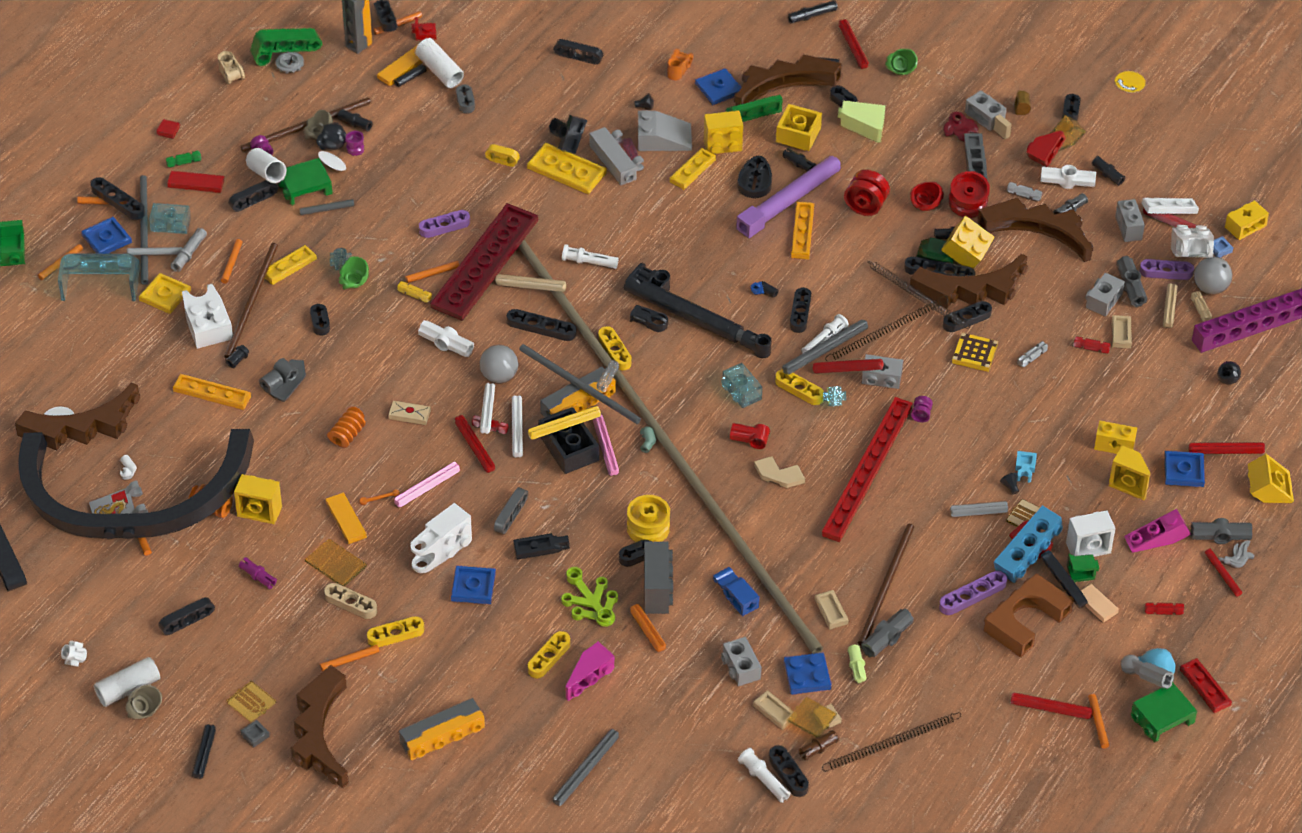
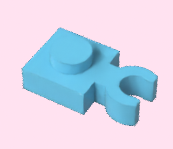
M1017 452L1015 468L1018 471L1017 481H1020L1022 476H1026L1028 482H1031L1032 473H1035L1037 453Z

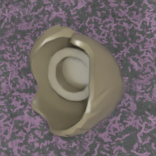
M318 110L312 118L307 120V126L303 131L306 139H317L318 135L323 131L324 125L333 122L332 116L328 111Z
M148 684L135 688L130 693L125 708L126 712H128V718L142 719L152 716L161 705V692L155 686Z

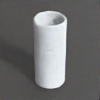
M427 38L418 44L415 54L446 87L452 88L461 82L464 72L435 41Z
M255 148L246 156V164L249 169L271 183H278L284 179L287 171L286 166L266 151Z
M147 657L122 669V671L120 670L100 680V682L94 683V690L102 705L107 707L130 695L135 688L147 684L151 685L160 680V674L154 661Z

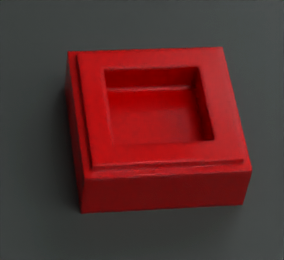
M163 119L156 130L157 135L174 139L180 129V123Z

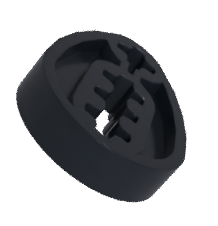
M757 155L752 157L739 172L737 183L739 192L749 198H761L771 191L772 171L769 163L763 156ZM757 176L756 188L752 190L754 177Z

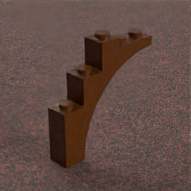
M803 54L795 64L776 60L769 69L750 65L742 75L744 83L740 91L735 94L734 103L738 106L753 102L769 92L795 85L811 84L836 87L842 78V63Z
M1018 197L979 209L977 222L980 227L989 233L1020 230L1043 234L1067 245L1084 262L1091 260L1093 245L1087 240L1083 230H1081L1082 218L1077 215L1074 209L1054 215V212L1049 209L1046 203L1026 209L1025 204H1022Z
M1020 254L1005 267L977 276L944 275L919 267L910 278V285L912 286H910L909 290L911 287H915L917 291L920 290L922 292L919 296L923 294L922 297H924L925 294L927 298L930 297V299L932 298L935 301L940 298V302L946 309L952 303L954 304L957 299L973 305L984 301L986 297L1005 305L1014 298L1016 290H1014L1019 277L1024 275L1028 269V256Z
M130 383L122 393L111 401L82 413L53 416L25 410L15 422L17 436L23 437V433L42 432L47 442V447L56 451L61 445L65 444L67 438L88 445L91 439L95 438L97 432L118 439L121 433H124L127 429L126 417L129 415L132 407L140 400L138 385Z
M330 665L296 694L297 707L302 714L293 721L294 733L300 740L291 747V759L295 765L301 766L305 770L313 766L317 772L325 774L333 784H338L344 788L349 783L348 772L336 761L329 751L324 739V726L330 708L339 695L347 688L346 675Z

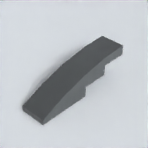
M965 133L964 145L967 171L980 173L987 179L982 133Z

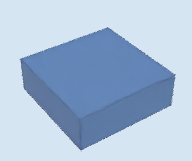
M1223 236L1214 240L1213 254L1216 257H1222L1233 252V247Z

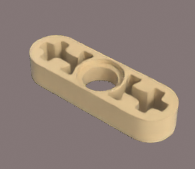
M337 583L328 584L324 589L326 601L365 619H371L377 614V604L371 598ZM349 598L356 600L353 604H348L345 601Z

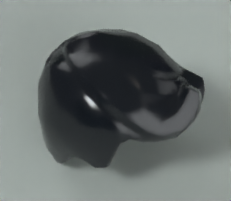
M337 122L326 124L316 139L317 145L321 150H337L346 143V132Z

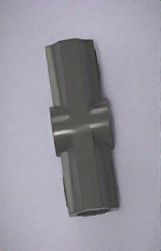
M1123 256L1117 260L1116 265L1122 280L1125 281L1124 291L1128 294L1131 305L1140 307L1147 303V296L1141 283V273L1136 270L1132 258Z
M1218 518L1213 522H1192L1191 539L1214 540L1217 544H1226L1231 540H1252V523H1229L1225 518Z
M900 609L888 621L882 620L877 625L874 633L862 643L861 648L868 657H875L888 645L893 646L900 638L901 633L914 621L910 611Z

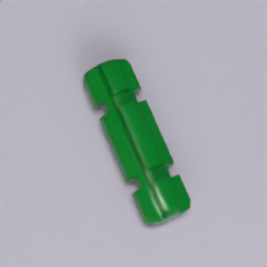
M197 150L193 151L192 154L188 152L175 155L174 158L170 156L166 158V164L168 168L175 167L176 164L180 166L192 163V161L198 162L201 161V154Z

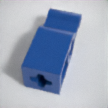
M727 567L713 575L714 582L723 589L727 600L742 616L759 608V595L742 577L738 578L732 568Z

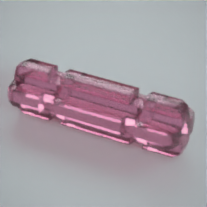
M630 137L624 138L623 147L629 158L633 160L638 156L637 150Z

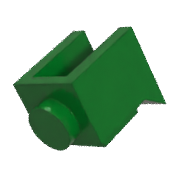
M1068 553L1066 566L1074 582L1095 580L1096 572L1099 571V563L1097 559H1094L1093 554L1074 556Z

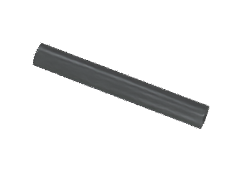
M350 199L299 208L300 215L354 206V200Z

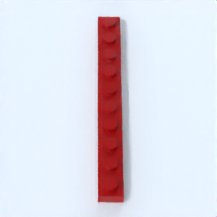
M898 397L894 398L823 528V537L837 542L842 540L912 410V402Z

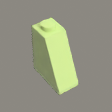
M843 101L842 108L839 107L838 118H841L840 126L881 143L886 105Z

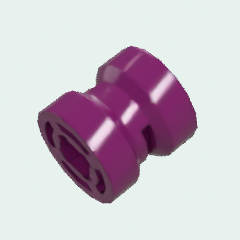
M350 131L346 135L347 152L352 156H358L364 152V136L361 132Z
M258 135L251 140L250 146L252 149L260 148L270 155L273 154V148L265 136Z
M918 396L914 399V408L911 412L913 420L923 423L930 419L933 402L929 397Z

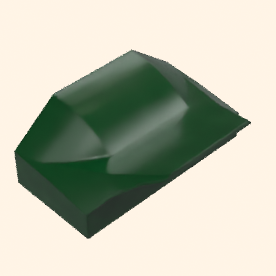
M931 237L921 240L916 257L951 264L954 262V259L941 251L946 241Z

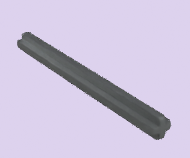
M860 320L784 364L782 366L784 374L790 375L868 329L867 321Z

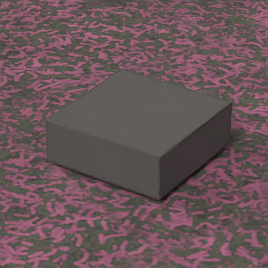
M255 720L240 731L241 736L253 748L270 737L269 731L258 720Z

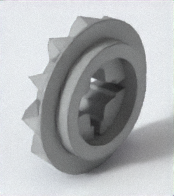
M286 52L277 57L276 66L280 69V72L285 71L287 74L289 72L295 73V70L300 71L301 67L304 66V59L296 52Z

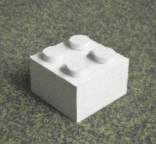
M1108 511L1094 512L1070 518L1066 545L1070 554L1074 556L1093 554L1095 557L1111 553L1116 528Z

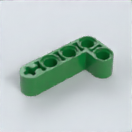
M314 28L262 29L255 33L250 52L258 66H265L270 62L273 52L317 51L322 47L323 42Z

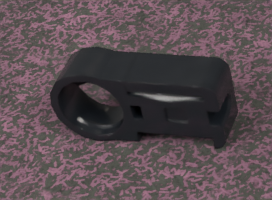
M636 305L630 313V322L635 321L644 324L648 329L655 332H663L668 327V317L664 313L640 305ZM662 320L664 323L655 324L653 321Z

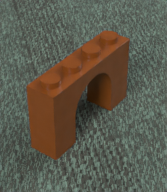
M1036 573L1033 577L1027 578L1018 590L1015 589L1006 601H1001L996 610L989 612L985 616L984 632L1021 658L1034 646L1036 634L1018 622L1014 617V613L1023 608H1036L1060 623L1072 612L1074 599Z

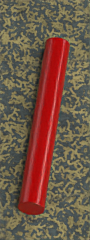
M1207 549L1205 555L1236 597L1240 596L1242 591L1212 549Z

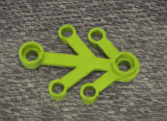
M578 567L569 568L566 572L567 581L572 585H576L585 598L565 593L561 597L562 605L569 607L576 604L594 609V611L583 610L581 607H574L572 609V618L574 620L588 618L596 620L600 626L607 627L615 622V614L612 609L613 605L618 601V593L614 590L608 591L606 593L605 607H602L600 604L603 591L608 587L607 578L599 577L596 579V588L593 595L582 580V570Z

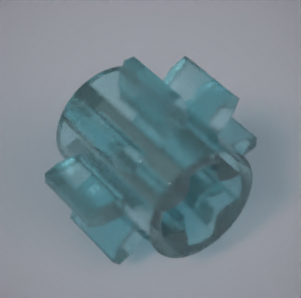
M344 248L335 249L333 253H330V266H334L335 270L340 271L345 262L352 257V253H347Z
M841 386L827 387V392H823V401H828V406H842V401H846V391H842Z

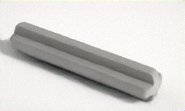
M1006 501L952 505L950 507L951 517L1008 512Z

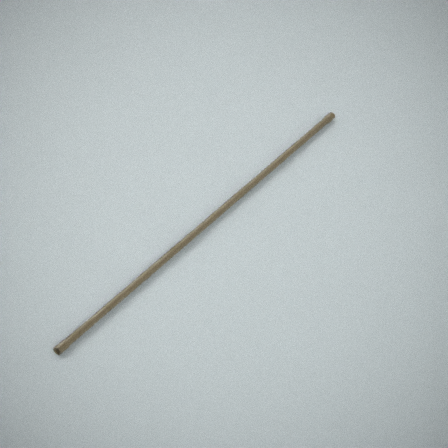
M523 240L519 249L542 279L553 280L526 241ZM551 291L641 417L654 430L657 439L796 628L812 654L820 653L823 650L822 645L814 634L809 631L564 293L561 291Z

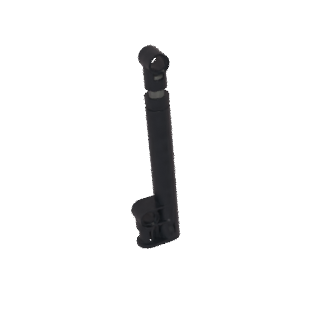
M640 263L627 277L624 283L625 291L734 343L739 341L742 346L753 350L758 358H768L770 356L772 338L768 334H756L750 330L744 331L742 325L735 324V322L670 292V273L668 271L651 270L646 268V264Z

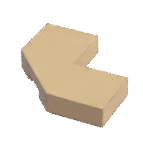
M772 456L754 461V467L761 480L773 481L785 488L805 483V477L798 465L779 470Z

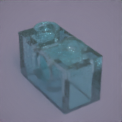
M153 203L149 217L152 232L187 234L191 220L190 208L187 205Z
M743 363L723 371L721 380L723 388L729 391L733 400L736 403L738 402L742 408L762 400V386Z

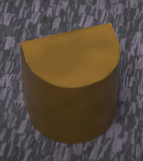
M1017 91L1014 101L1016 115H1026L1031 111L1030 96L1026 91Z

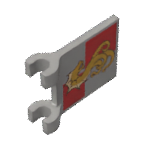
M138 481L131 482L123 490L89 502L92 514L148 513V510H146L145 504L134 507L132 497L143 495Z

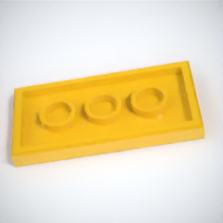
M545 143L527 163V169L586 194H589L607 173V168L572 153L562 151L548 143Z

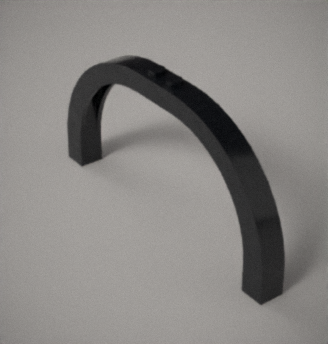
M231 429L224 461L212 480L186 501L167 509L149 513H84L65 507L53 499L44 489L42 481L43 461L47 448V442L42 432L23 433L18 467L22 485L34 509L56 528L67 533L89 538L132 539L155 537L188 528L218 510L234 494L241 475L246 474L252 456L254 438L250 429Z

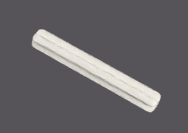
M493 383L485 384L480 432L482 434L490 433L495 394V385Z
M520 395L512 397V456L515 458L523 456L522 397Z

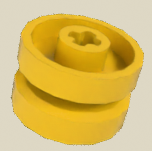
M642 495L633 499L627 507V533L630 538L635 542L641 540L662 542L665 540L670 532V507L667 502L655 495Z

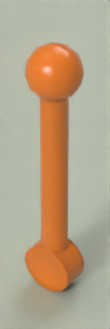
M395 489L390 493L370 498L362 497L360 498V504L366 505L370 501L390 496L396 497L400 492Z

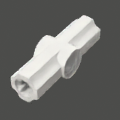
M1065 165L1062 169L1042 167L1041 182L1057 183L1065 189H1071L1075 185L1095 187L1096 172L1077 170L1073 165Z
M424 320L418 330V335L433 341L436 347L442 351L449 349L464 357H469L472 354L474 342L459 336L452 327L446 326L442 328Z

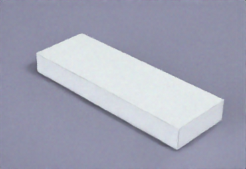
M1143 198L1141 203L1147 213L1198 214L1199 211L1192 198Z

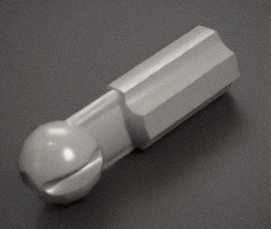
M1126 655L1121 660L1122 670L1126 674H1137L1141 679L1162 688L1168 689L1172 686L1174 680L1173 672L1151 663H1143L1135 655Z

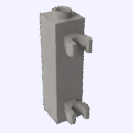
M605 127L589 133L590 147L620 185L637 179V171L644 169V166L641 164L644 160L641 156H637L633 160L629 158L619 145L623 142L620 136H623V133L619 129L612 132V134Z

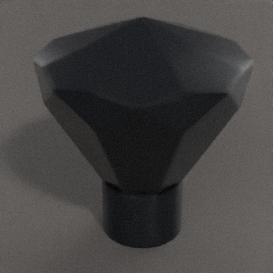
M647 93L640 100L634 101L635 107L651 110L654 106V99L650 93Z
M1009 473L1000 479V482L1009 488L1013 495L1019 492L1017 473Z

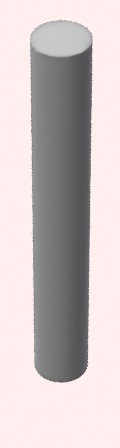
M182 247L127 248V255H177Z

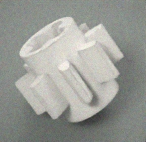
M69 641V645L63 646L61 657L65 659V664L78 667L79 663L85 661L87 651L85 648H82L83 643Z

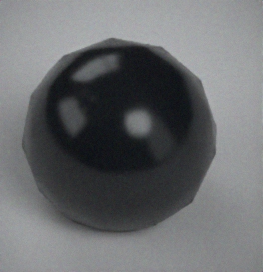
M1233 361L1222 363L1217 371L1219 380L1226 385L1237 383L1242 373L1240 366Z

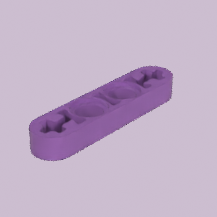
M1002 571L991 572L943 596L940 599V611L945 615H953L1003 590L1007 584L1006 574ZM978 586H983L987 590L984 592H980L976 588ZM967 594L970 596V599L964 600L960 598V595Z

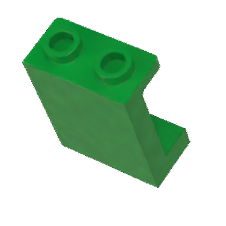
M319 158L286 167L287 171L284 179L278 182L279 188H283L285 200H289L291 205H295V197L321 189L326 196L333 194L332 181Z
M23 220L0 222V266L25 264Z
M1172 682V686L1168 689L1160 688L1133 702L1131 717L1134 722L1143 728L1147 737L1157 742L1159 741L1160 734L1183 722L1188 726L1194 724L1198 710Z

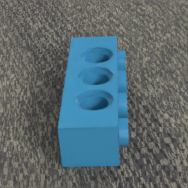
M1042 505L995 559V571L1004 572L1007 579L1013 583L1018 578L1021 579L1030 564H1034L1037 561L1042 550H1046L1051 540L1061 533L1063 529L1062 518Z

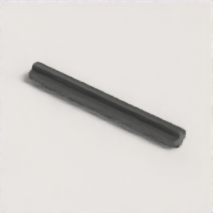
M610 729L553 796L555 804L558 806L564 804L619 738L618 731Z

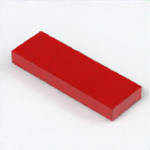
M171 170L167 185L168 188L221 193L225 178L221 175Z
M1198 658L1180 665L1179 670L1213 713L1231 706V699Z

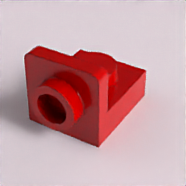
M414 17L415 23H411L412 34L416 36V41L427 38L436 40V23L418 24V17Z

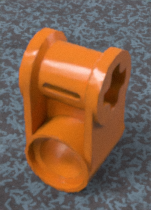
M675 49L668 60L667 77L671 80H680L692 64L693 53L687 54L679 49Z

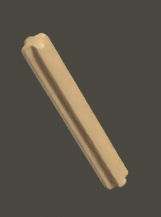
M498 274L495 279L497 285L561 292L566 290V282L561 280Z

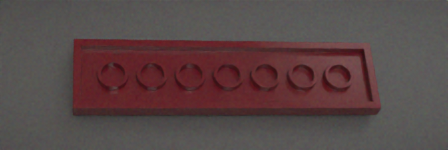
M506 203L430 303L431 308L463 321L538 222V215Z

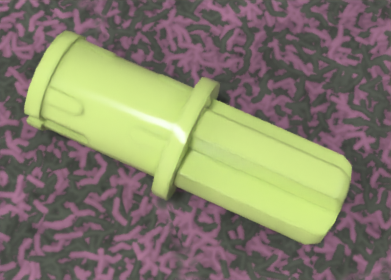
M851 645L847 649L850 658L849 667L853 671L854 680L857 683H862L866 681L865 661L862 659L860 646Z

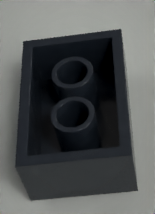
M573 407L538 420V425L577 412ZM584 422L540 437L564 474L599 461V444Z

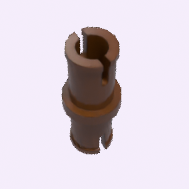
M830 730L825 735L812 739L811 743L798 750L800 756L805 753L801 758L806 761L817 753H823L825 748L838 742V735L832 737L836 732Z

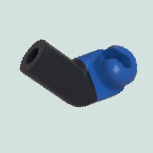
M764 281L754 282L750 286L751 292L756 295L767 293L772 297H776L779 289Z

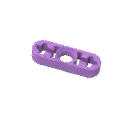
M459 210L423 220L419 224V233L422 237L430 238L465 228L470 224V215L465 210ZM448 222L449 225L442 226L440 225V223Z
M1146 259L1141 262L1139 272L1147 278L1188 280L1193 276L1194 266L1185 261ZM1167 267L1170 268L1171 271L1166 272L1162 270V268Z

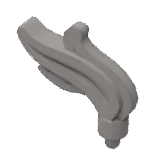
M1250 541L1242 542L1239 548L1237 543L1233 548L1234 556L1219 557L1218 559L1223 561L1224 564L1235 568L1243 567L1248 559H1254V554L1247 552Z

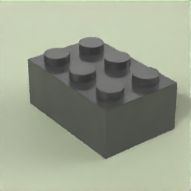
M645 542L646 614H669V606H673V594H669L673 593V578H669L673 577V550H669V542Z

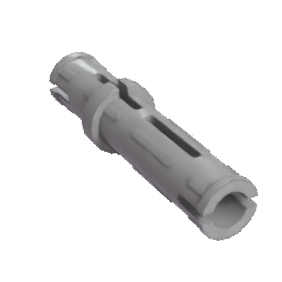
M197 228L186 245L178 251L177 257L170 264L174 271L180 272L185 263L191 260L192 254L207 236V232L203 228Z

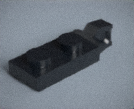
M550 533L513 540L517 560L554 554L570 549L568 535L557 537Z

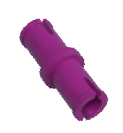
M247 557L243 558L245 563L242 560L240 561L239 568L251 575L254 581L258 580L268 589L273 588L270 584L275 586L277 579L268 574L264 567L261 565L257 566Z

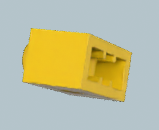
M1254 200L1235 211H1231L1226 217L1225 228L1238 240H1241L1267 226L1269 213Z
M1099 420L1094 450L1117 454L1122 446L1134 450L1137 427Z

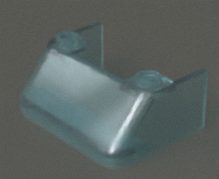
M131 254L64 255L61 258L58 276L61 301H65L69 274H130L132 301H136L140 273L139 259Z

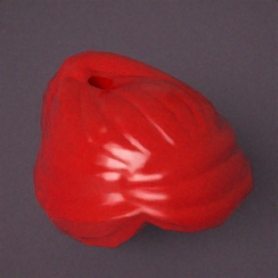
M924 182L912 188L910 198L915 208L922 211H930L940 204L944 198V192L938 183Z

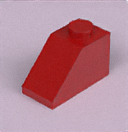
M1057 131L1036 137L1027 147L1029 159L1044 167H1048L1066 140L1064 132Z

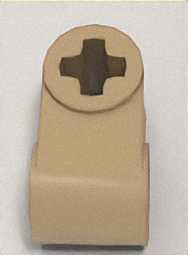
M223 51L218 55L219 71L227 84H231V81L245 78L242 66L231 52Z

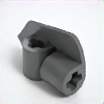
M284 358L279 359L275 363L273 370L259 379L260 386L272 397L285 402L306 377L304 361L291 359L288 362Z

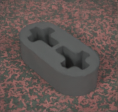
M466 84L459 85L456 88L459 110L462 113H472L475 110L472 88Z

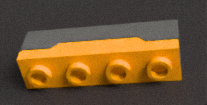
M342 0L345 47L359 54L372 44L369 0Z
M603 367L580 378V380L607 397H611L616 393V380ZM571 383L540 400L541 414L547 417L570 407H573L576 412H580L596 405L600 401Z
M471 698L399 730L400 744L410 760L423 757L426 753L435 749H441L453 741H459L463 737L471 733H477L485 728L484 714L480 711L475 700Z

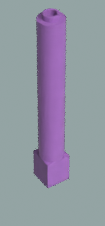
M833 156L827 157L756 208L754 206L749 207L737 216L736 229L746 237L751 238L765 228L767 221L840 171V161Z

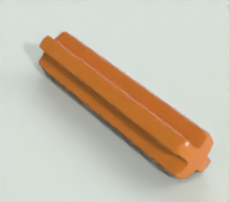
M639 604L632 605L630 607L631 614L657 652L664 651L666 643Z

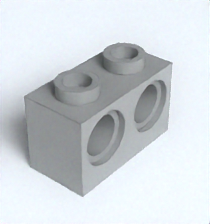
M980 90L966 100L965 113L991 131L994 129V121L997 115L1000 114L1005 118L1006 108Z
M1136 200L1118 201L1115 217L1124 242L1142 240L1145 224Z
M746 637L723 644L722 662L728 665L729 675L732 680L735 679L738 686L761 679L762 667Z

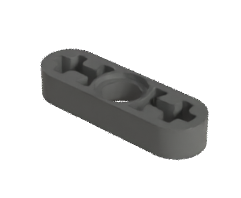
M519 487L516 488L497 517L494 531L505 534L526 503L528 498L527 490Z

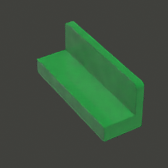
M781 95L770 96L738 106L728 107L726 112L740 111L742 122L782 112L783 98Z

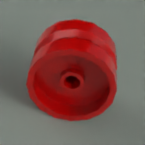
M860 170L854 175L845 190L844 199L849 208L857 214L873 216L880 211L884 201L887 199L890 193V186L888 181L879 173L872 170Z
M965 171L956 175L950 184L948 201L951 210L961 217H977L979 209L988 206L990 194L988 180L980 173L974 171Z

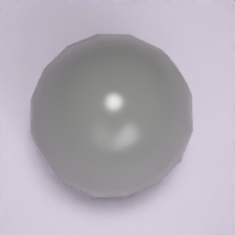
M1220 257L1205 258L1195 268L1194 281L1204 293L1219 294L1231 284L1232 269Z
M500 344L486 349L479 361L480 371L484 377L490 382L497 384L506 383L511 380L519 366L518 358L514 351Z

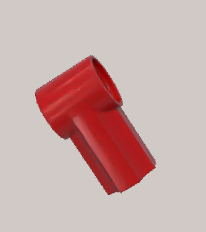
M733 423L730 439L749 443L751 447L761 450L766 447L770 429L764 424H756L752 427Z

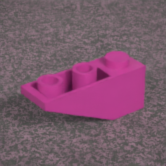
M1175 509L1124 537L1132 553L1174 544L1191 535L1181 514Z
M599 641L582 653L566 684V699L568 701L573 697L579 696L587 687L593 686L601 677L613 671L615 656Z

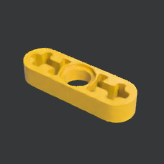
M602 327L598 332L600 344L619 370H628L631 367L632 360L630 353L612 327ZM613 346H617L620 349L617 351H613L610 348Z
M783 369L776 372L775 383L778 387L811 405H819L823 402L824 391L819 386L795 373L790 375L784 374ZM796 385H802V386H804L805 388L799 390V389H796L795 386H796Z
M415 616L373 627L367 632L368 644L370 646L378 645V647L419 637L424 633V621L420 617ZM394 629L401 631L398 635H393L390 632Z
M563 631L556 632L528 662V674L532 678L538 679L545 676L570 648L569 634ZM546 652H552L555 654L552 658H547L544 656Z

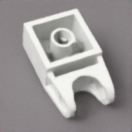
M1177 225V228L1172 227L1171 250L1175 257L1213 258L1214 236L1206 226L1198 225L1195 228H1188L1187 225Z
M208 284L207 293L200 297L192 296L187 290L182 291L187 324L197 349L231 340L233 336L232 324L223 301L213 284Z
M453 503L426 523V529L410 545L411 551L416 555L412 560V569L417 573L429 572L448 558H452L460 549L468 546L472 541L471 516L457 504ZM417 544H422L420 550L415 548ZM420 561L427 563L425 567L416 566Z

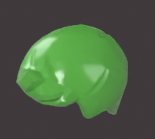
M898 49L894 53L889 54L885 62L887 68L898 75L911 74L918 65L917 56L911 49Z
M358 256L350 257L340 269L339 283L342 285V288L348 289L362 286L369 277L368 263Z

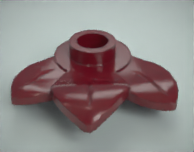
M958 111L952 112L949 115L948 122L943 127L946 137L954 134L962 142H964L965 133L979 132L977 124Z

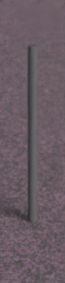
M141 175L140 202L144 205L145 216L140 219L141 248H148L147 176ZM141 255V283L146 285L149 282L148 255Z
M524 344L520 346L519 350L635 424L640 423L641 418L528 346Z

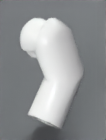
M124 455L120 461L125 467H123V471L120 470V476L125 480H129L133 477L137 466L128 455Z

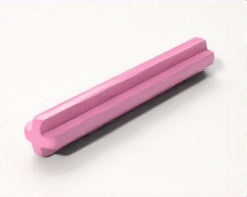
M603 415L593 419L608 474L613 476L619 473V468Z
M452 462L394 498L395 505L400 508L460 471L459 465L456 462Z

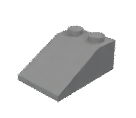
M638 111V151H692L691 123L658 111Z

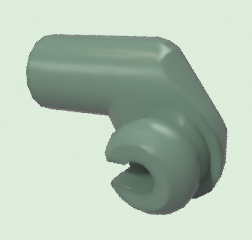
M646 426L640 430V434H643L642 437L645 438L644 443L640 447L644 453H648L656 443L654 430Z

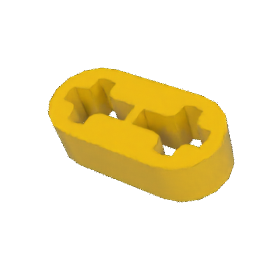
M491 144L485 152V156L489 161L510 167L515 166L520 158L517 151Z

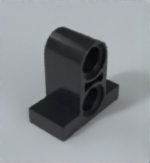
M569 115L568 121L558 118L551 120L549 131L561 139L558 149L576 154L587 123L586 119Z

